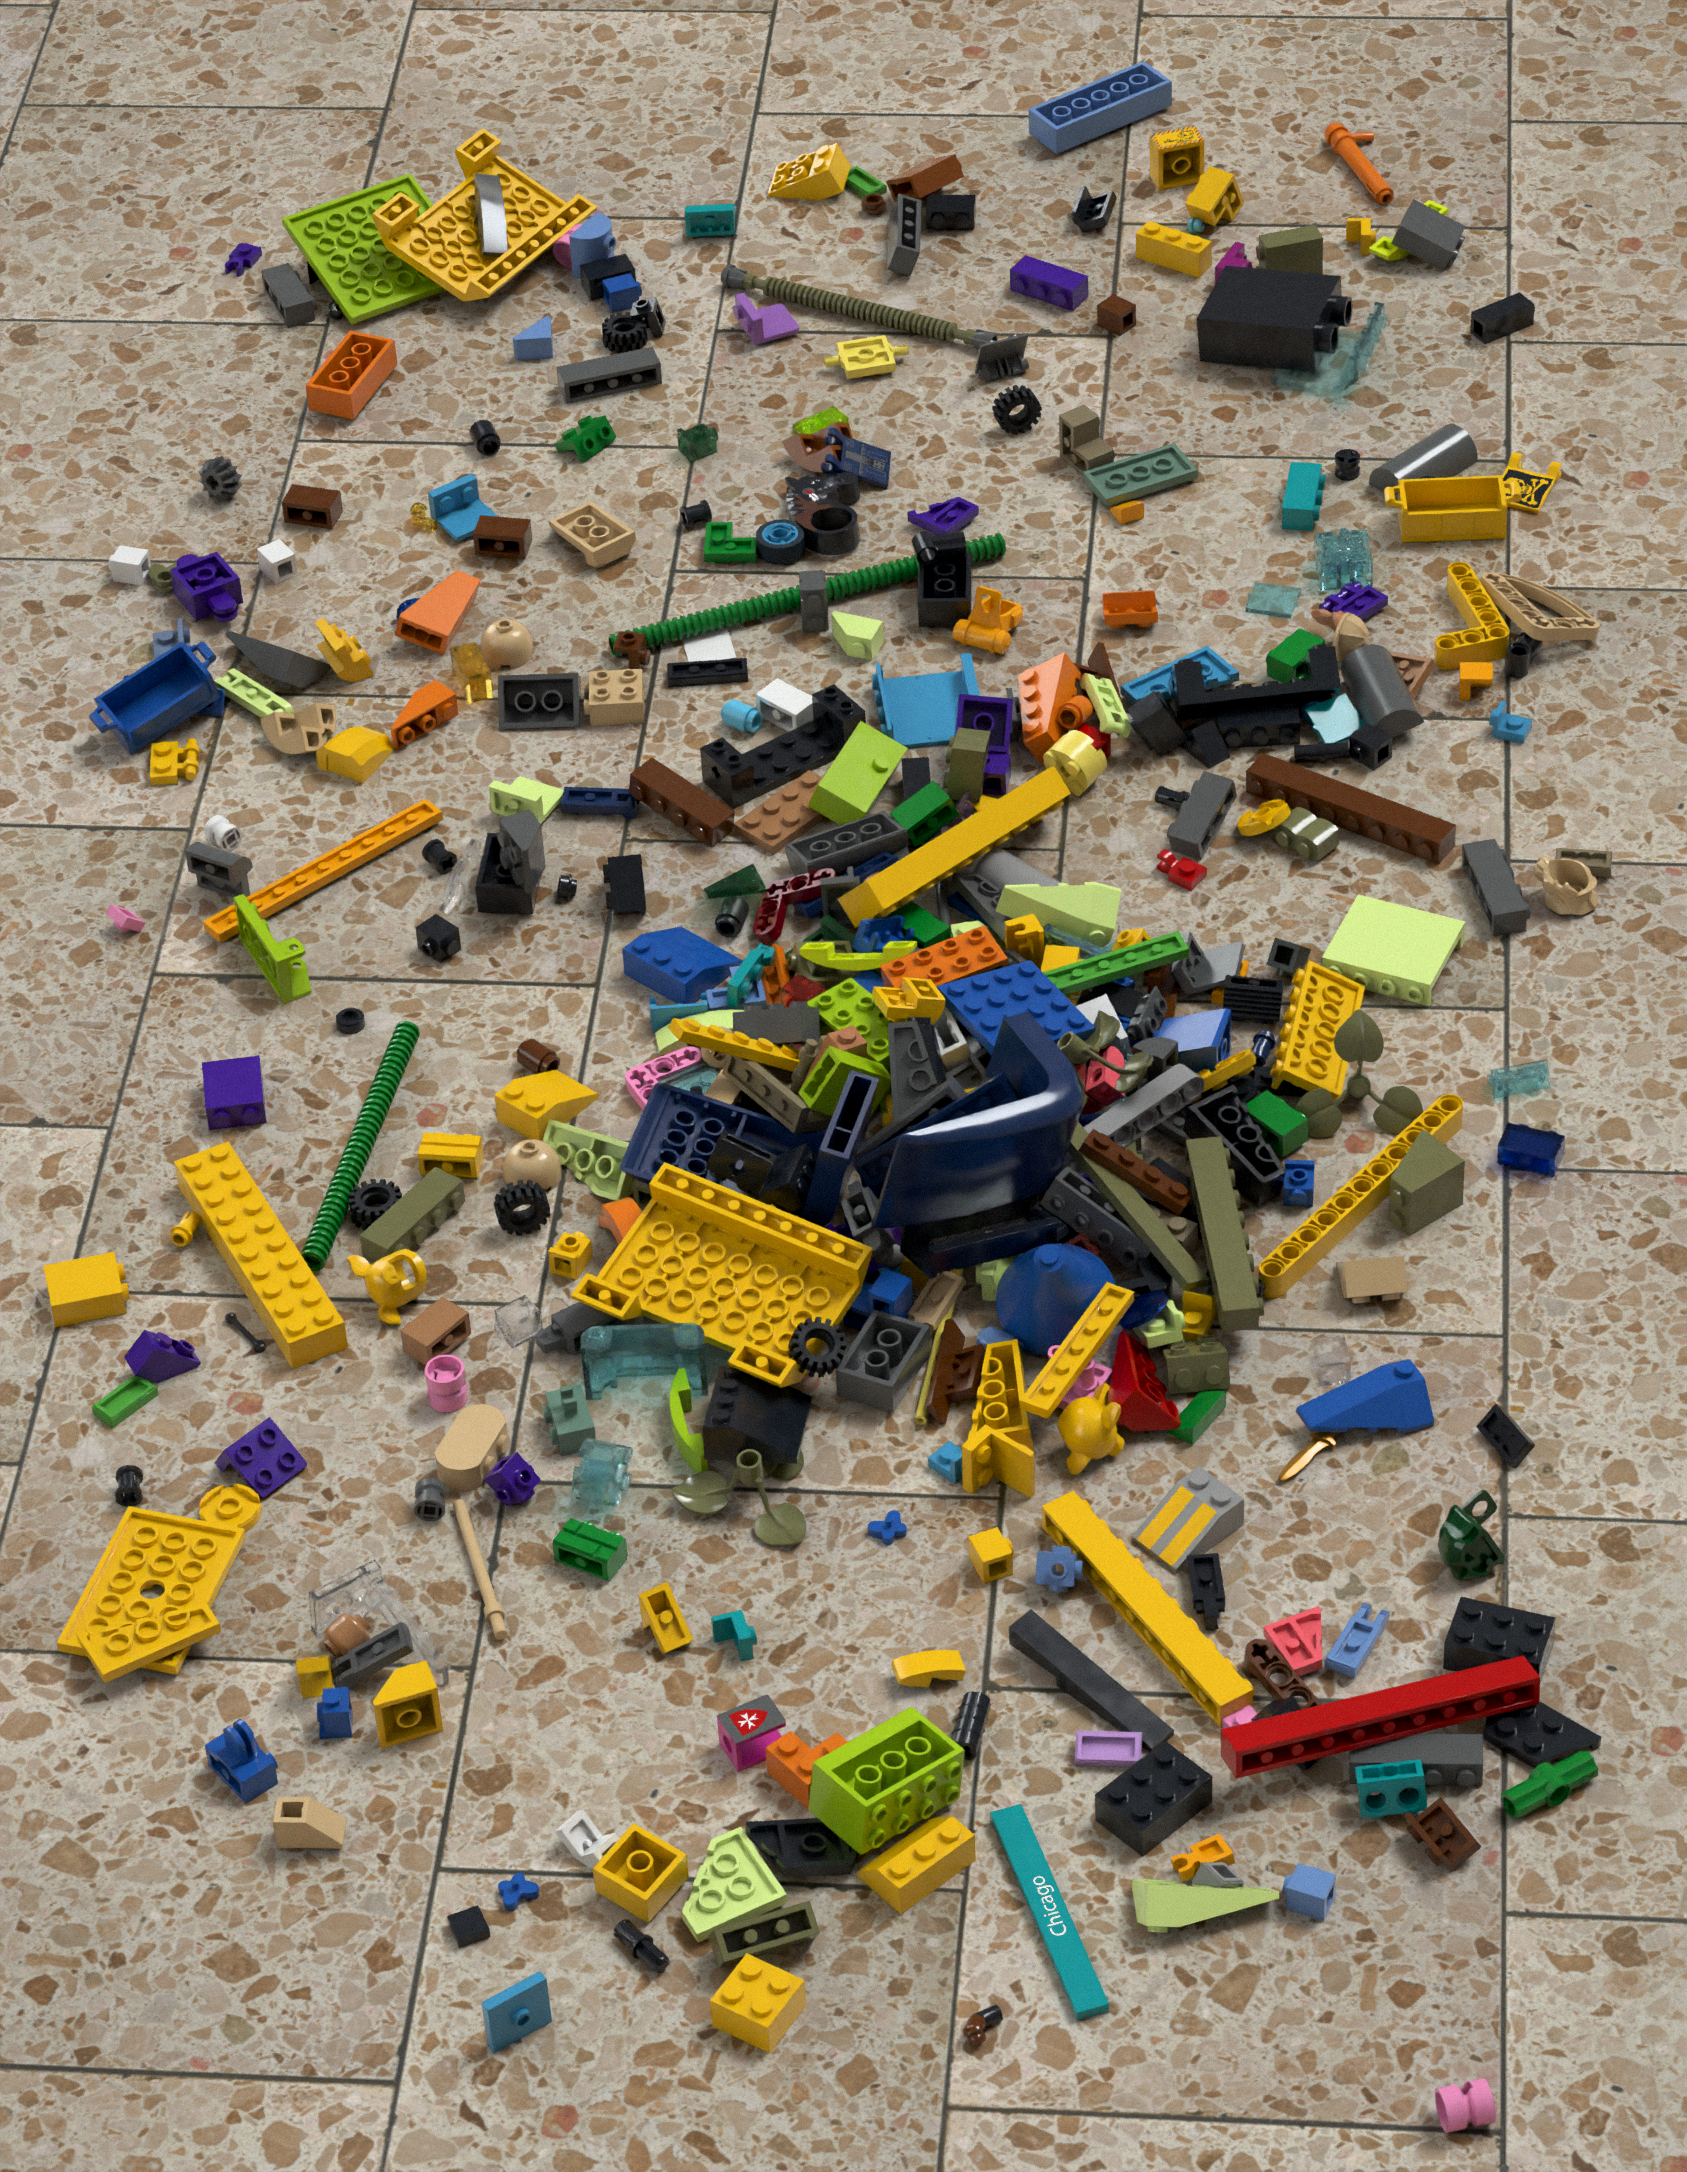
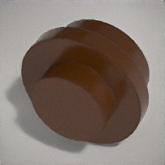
M869 194L862 202V210L869 215H878L886 209V203L879 194Z

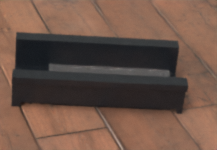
M1029 1197L965 1217L900 1227V1252L928 1278L932 1279L937 1277V1273L942 1274V1272H950L953 1269L958 1270L1023 1254L1041 1245L1057 1243V1227H1061V1221L1053 1216L1032 1222L1029 1219Z

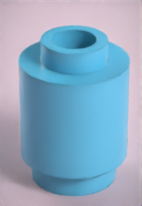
M732 699L724 704L721 710L724 725L745 733H754L761 726L762 713L758 712V709Z

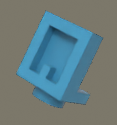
M1501 701L1497 709H1493L1490 715L1489 725L1493 726L1492 737L1524 744L1532 728V719L1506 714L1507 702Z
M948 1441L928 1457V1466L954 1484H957L963 1479L962 1449Z

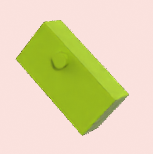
M860 721L818 784L808 806L839 825L866 817L897 770L908 748Z

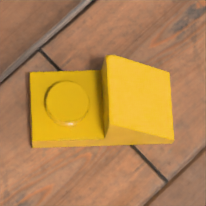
M1183 1291L1182 1313L1186 1324L1185 1329H1182L1183 1339L1197 1341V1337L1208 1335L1217 1311L1215 1297Z
M668 1582L638 1595L644 1629L651 1628L662 1654L694 1640Z
M330 1655L297 1659L296 1668L297 1674H299L302 1698L322 1696L323 1689L333 1688Z

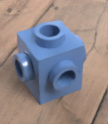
M1052 1546V1551L1037 1552L1035 1584L1049 1585V1591L1068 1592V1586L1074 1587L1077 1580H1082L1083 1561H1078V1553H1071V1547ZM1057 1564H1061L1064 1567L1063 1574H1059L1056 1571Z

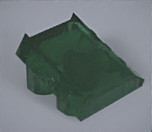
M754 864L701 890L706 900L768 892Z

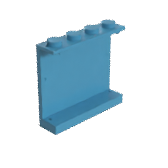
M971 653L960 654L961 671L883 679V669L880 668V663H875L876 674H871L872 689L877 690L874 691L875 705L878 707L879 724L884 723L880 725L881 733L908 749L949 745L950 737H954L958 695L980 696Z

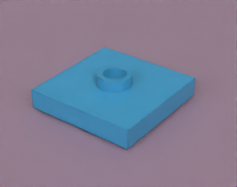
M541 1971L482 2002L487 2045L493 2053L552 2022L547 1979Z

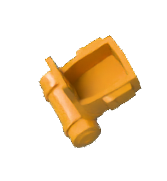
M978 586L973 610L967 620L960 619L955 624L953 639L961 642L964 646L971 645L987 650L994 655L996 653L1004 655V652L1008 650L1011 644V636L1008 631L1023 620L1022 605L1002 599L1000 591ZM983 595H989L988 597L982 599Z

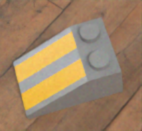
M1199 1466L1172 1487L1132 1535V1541L1177 1574L1187 1567L1186 1555L1205 1554L1244 1525V1498Z

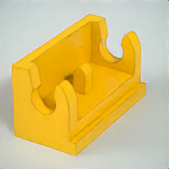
M1034 913L1005 921V949L1015 950L1026 961L1031 960L1041 970L1045 951L1044 930Z

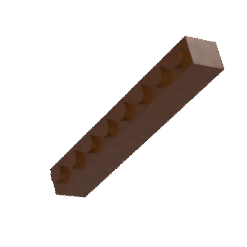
M1262 753L1246 770L1247 793L1269 801L1284 800L1290 809H1295L1296 807L1304 808L1313 813L1317 818L1328 820L1335 826L1433 863L1440 864L1455 847L1456 824L1279 758Z

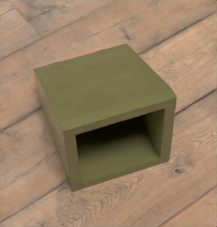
M1426 1130L1418 1134L1390 1179L1389 1221L1408 1236H1411L1463 1204L1465 1161Z

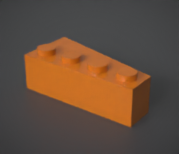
M1065 652L1018 675L1023 741L1040 764L1044 763L1043 755L1069 731L1068 728L1063 727L1059 723L1058 710L1064 703L1076 696L1077 688L1075 687V682L1080 680L1081 673Z

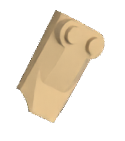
M592 501L549 521V526L584 553L586 563L595 568L604 567L606 564L626 556L631 552L632 546L636 541L634 530Z

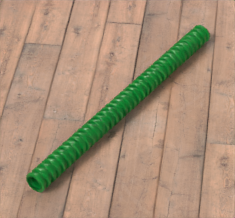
M401 1021L395 1027L307 1237L305 1246L302 1249L301 1255L312 1271H319L326 1264L328 1255L331 1252V1248L349 1208L350 1192H354L353 1188L360 1181L418 1041L420 1030L412 1022Z

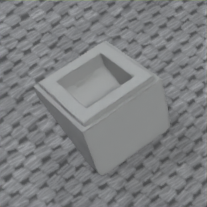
M1225 1862L1202 1863L1192 1880L1194 1884L1220 1888L1243 1887L1244 1885L1243 1880Z

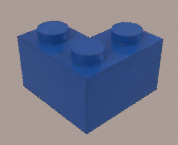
M885 1269L873 1285L863 1282L861 1292L843 1317L844 1325L861 1331L874 1309L908 1319L907 1313L913 1306L912 1278Z

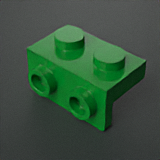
M586 416L577 422L579 426L561 434L562 438L554 443L558 453L574 450L580 462H584L612 442L616 435L606 416L595 418Z

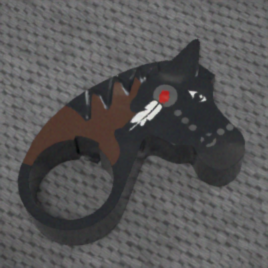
M847 471L827 477H810L807 475L800 479L785 477V482L788 486L786 488L789 520L796 522L804 529L806 548L821 555L833 556L847 553L859 544L860 532L857 513L854 509L846 506L860 499L858 476L855 473Z

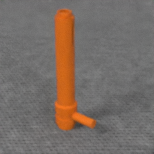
M1336 122L1328 125L1325 129L1326 142L1337 155L1344 159L1379 204H1390L1394 198L1393 190L1356 145L1358 142L1374 141V133L1351 134L1343 124Z

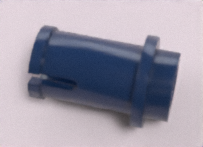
M1266 1030L1260 1031L1253 1037L1254 1045L1252 1051L1256 1056L1254 1067H1263L1266 1064L1268 1054L1276 1044L1274 1035Z

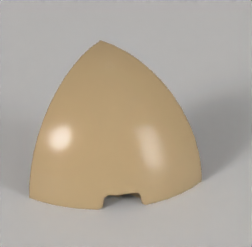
M314 703L295 714L274 711L260 720L266 737L278 750L287 754H306L318 750L325 744L327 738L334 733L336 708L335 705Z

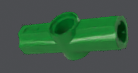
M1581 1750L1553 1766L1549 1762L1542 1763L1531 1771L1527 1780L1501 1793V1802L1505 1812L1512 1819H1518L1546 1803L1551 1807L1560 1805L1568 1798L1572 1789L1597 1777L1599 1768L1594 1761V1757L1587 1750L1585 1752Z

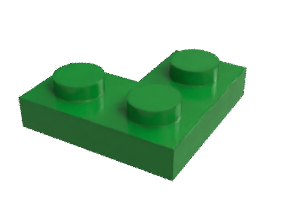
M707 522L704 562H756V537L732 538L733 522Z

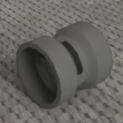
M428 1477L416 1483L414 1513L419 1519L436 1521L444 1516L446 1485L443 1481Z

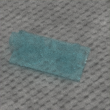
M1548 1060L1491 1070V1074H1487V1081L1489 1086H1493L1494 1098L1550 1088Z

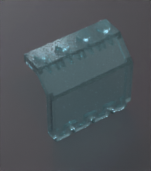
M1374 303V314H1369L1367 328L1363 327L1360 333L1339 330L1338 345L1335 353H1325L1316 372L1276 369L1271 379L1272 384L1280 386V389L1334 398L1356 383L1362 371L1366 372L1368 358L1373 357L1375 343L1380 342L1382 329L1387 327L1388 314H1385V303Z

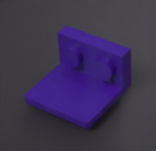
M270 1417L226 1448L214 1462L221 1472L230 1466L236 1469L250 1488L258 1494L259 1499H264L307 1466L305 1459Z

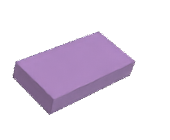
M1076 1730L1075 1765L1131 1767L1141 1759L1142 1732Z

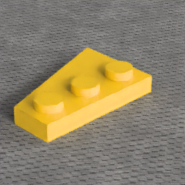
M1248 1048L1222 1060L1215 1065L1216 1070L1212 1072L1209 1069L1197 1072L1196 1074L1205 1081L1203 1092L1210 1088L1212 1091H1216L1224 1087L1228 1083L1227 1079L1237 1074L1238 1077H1242L1254 1069L1253 1065L1256 1064V1056L1252 1049ZM1200 1095L1198 1098L1190 1102L1188 1105L1193 1104L1199 1099H1201L1202 1095Z

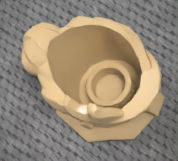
M1547 856L1540 857L1537 860L1534 874L1538 880L1542 881V885L1546 890L1545 906L1559 915L1571 914L1582 916L1596 909L1598 893L1593 889L1597 885V879L1591 875V871L1586 865L1577 860L1566 858L1553 860Z

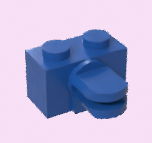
M238 1719L233 1723V1727L227 1726L223 1729L224 1733L207 1743L205 1750L208 1766L247 1804L278 1784L276 1774L278 1765L271 1753H264L259 1748L254 1733L248 1724L242 1719Z

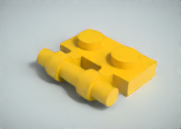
M188 739L184 748H179L178 741L151 743V786L178 784V777L185 776L189 781L196 778V774L199 772V762L197 759L200 754V748L197 745L196 739Z

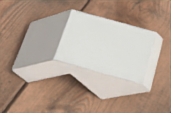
M584 1810L575 1812L555 1831L573 1857L591 1869L619 1840L616 1833L602 1836Z

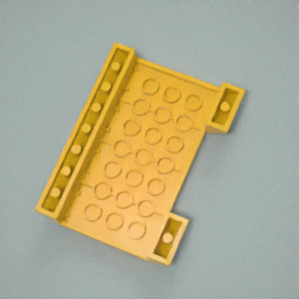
M484 128L455 150V155L466 180L418 218L416 216L420 205L402 192L398 193L372 214V219L386 249L463 302L489 298L552 247L573 226L580 224L597 210L596 205L580 194H577L566 203L497 155L502 141ZM475 173L496 175L500 178L505 208L508 250L500 257L482 256L481 238H478V220L475 219Z
M664 1162L649 1183L652 1199L597 1277L586 1273L572 1292L571 1299L623 1321L643 1315L733 1353L728 1360L729 1366L780 1388L799 1383L808 1370L805 1369L802 1374L798 1371L800 1365L796 1364L793 1357L789 1358L788 1352L790 1348H788L794 1330L797 1329L801 1322L804 1324L808 1318H811L812 1322H814L816 1317H822L821 1323H825L826 1319L832 1320L831 1327L840 1323L861 1292L873 1248ZM811 1338L806 1342V1348L811 1354L818 1356L826 1343L821 1339Z

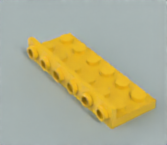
M1308 960L1303 969H1297L1291 982L1295 986L1292 988L1287 1002L1291 1004L1283 1016V1020L1286 1023L1279 1034V1038L1282 1041L1279 1043L1274 1057L1278 1059L1270 1071V1075L1273 1076L1271 1087L1277 1090L1281 1082L1286 1080L1307 1091L1324 1088L1330 1092L1334 1101L1342 1094L1348 1062L1341 1059L1335 1050V1035L1339 1027L1355 1010H1360L1365 986Z

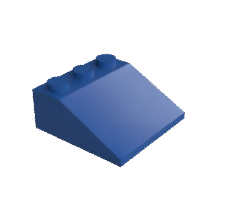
M682 926L641 934L622 949L624 974L676 1004L696 1003L701 999V993H706L708 989H714L730 976L729 967L740 966L743 962L740 958Z

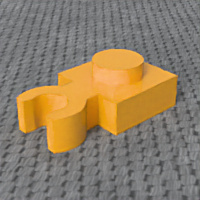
M1220 1833L1189 1846L1190 1854H1178L1171 1858L1173 1870H1178L1181 1881L1193 1878L1202 1863L1225 1862L1228 1866L1235 1863L1234 1854Z

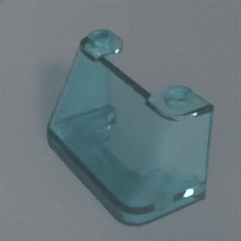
M697 1324L594 1326L582 1333L581 1357L586 1400H602V1391L606 1387L611 1385V1388H617L618 1377L676 1375L680 1368H685L689 1386L693 1391V1397L709 1396V1355L704 1331Z

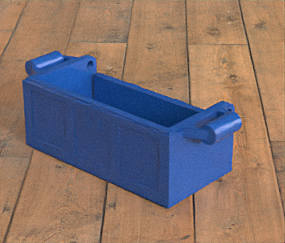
M183 641L94 698L97 708L89 715V719L101 733L111 730L131 755L220 698L213 677L207 670L211 663L216 660V655L205 642L189 647ZM198 650L206 661L202 663L193 652Z

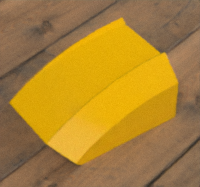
M363 726L352 727L340 732L316 751L317 764L319 769L331 771L354 779V781L364 783L393 753L394 748L388 735Z

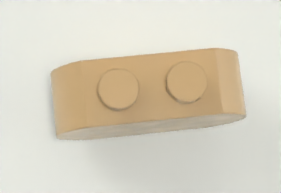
M486 1404L471 1405L463 1408L435 1450L438 1478L444 1482L447 1488L455 1491H471L481 1487L485 1482L483 1478L497 1464L502 1453L505 1454L508 1451L510 1436L507 1433L505 1416L499 1409Z

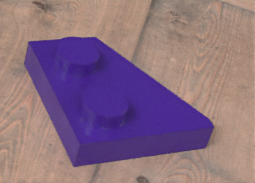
M956 497L944 503L929 505V511L917 514L915 510L909 511L907 513L908 522L935 535L955 533L979 515V506Z

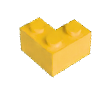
M1209 166L1206 172L1200 176L1193 192L1187 196L1185 204L1191 218L1202 219L1205 223L1215 226L1220 218L1233 221L1243 206L1244 201L1235 175Z

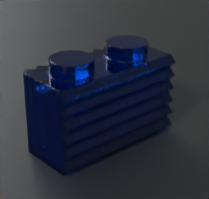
M1507 1122V1126L1498 1143L1497 1163L1499 1165L1503 1164L1505 1167L1509 1165L1510 1168H1520L1522 1171L1537 1172L1539 1175H1549L1552 1178L1555 1176L1565 1153V1136L1551 1130L1543 1131L1530 1128L1525 1124L1517 1125Z

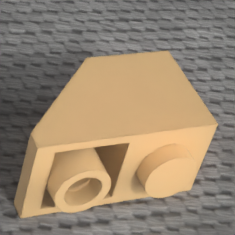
M277 1797L273 1818L277 1848L343 1849L347 1826L346 1818L311 1797Z

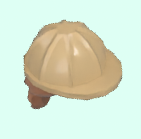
M1325 609L1311 610V615L1315 621L1334 630L1335 635L1332 646H1335L1337 662L1344 661L1352 651L1367 645L1369 632L1359 617L1342 611L1330 613Z

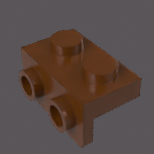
M1441 1797L1416 1818L1409 1811L1404 1814L1411 1824L1406 1829L1418 1844L1423 1840L1427 1843L1429 1847L1425 1850V1853L1436 1866L1443 1863L1452 1872L1481 1848V1845Z

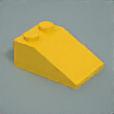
M558 1070L514 1079L494 1095L497 1121L529 1139L543 1141L549 1119L567 1124L599 1098L597 1092Z

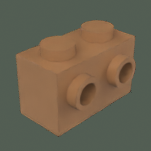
M441 1297L400 1330L403 1352L424 1365L438 1355L447 1354L471 1334L469 1312Z

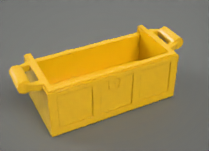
M1503 476L1401 479L1398 480L1397 486L1384 489L1386 506L1390 508L1397 507L1401 543L1505 539L1507 503L1519 502L1522 498L1519 483L1517 481H1503ZM1505 488H1510L1511 496H1506ZM1398 492V500L1395 501V493Z

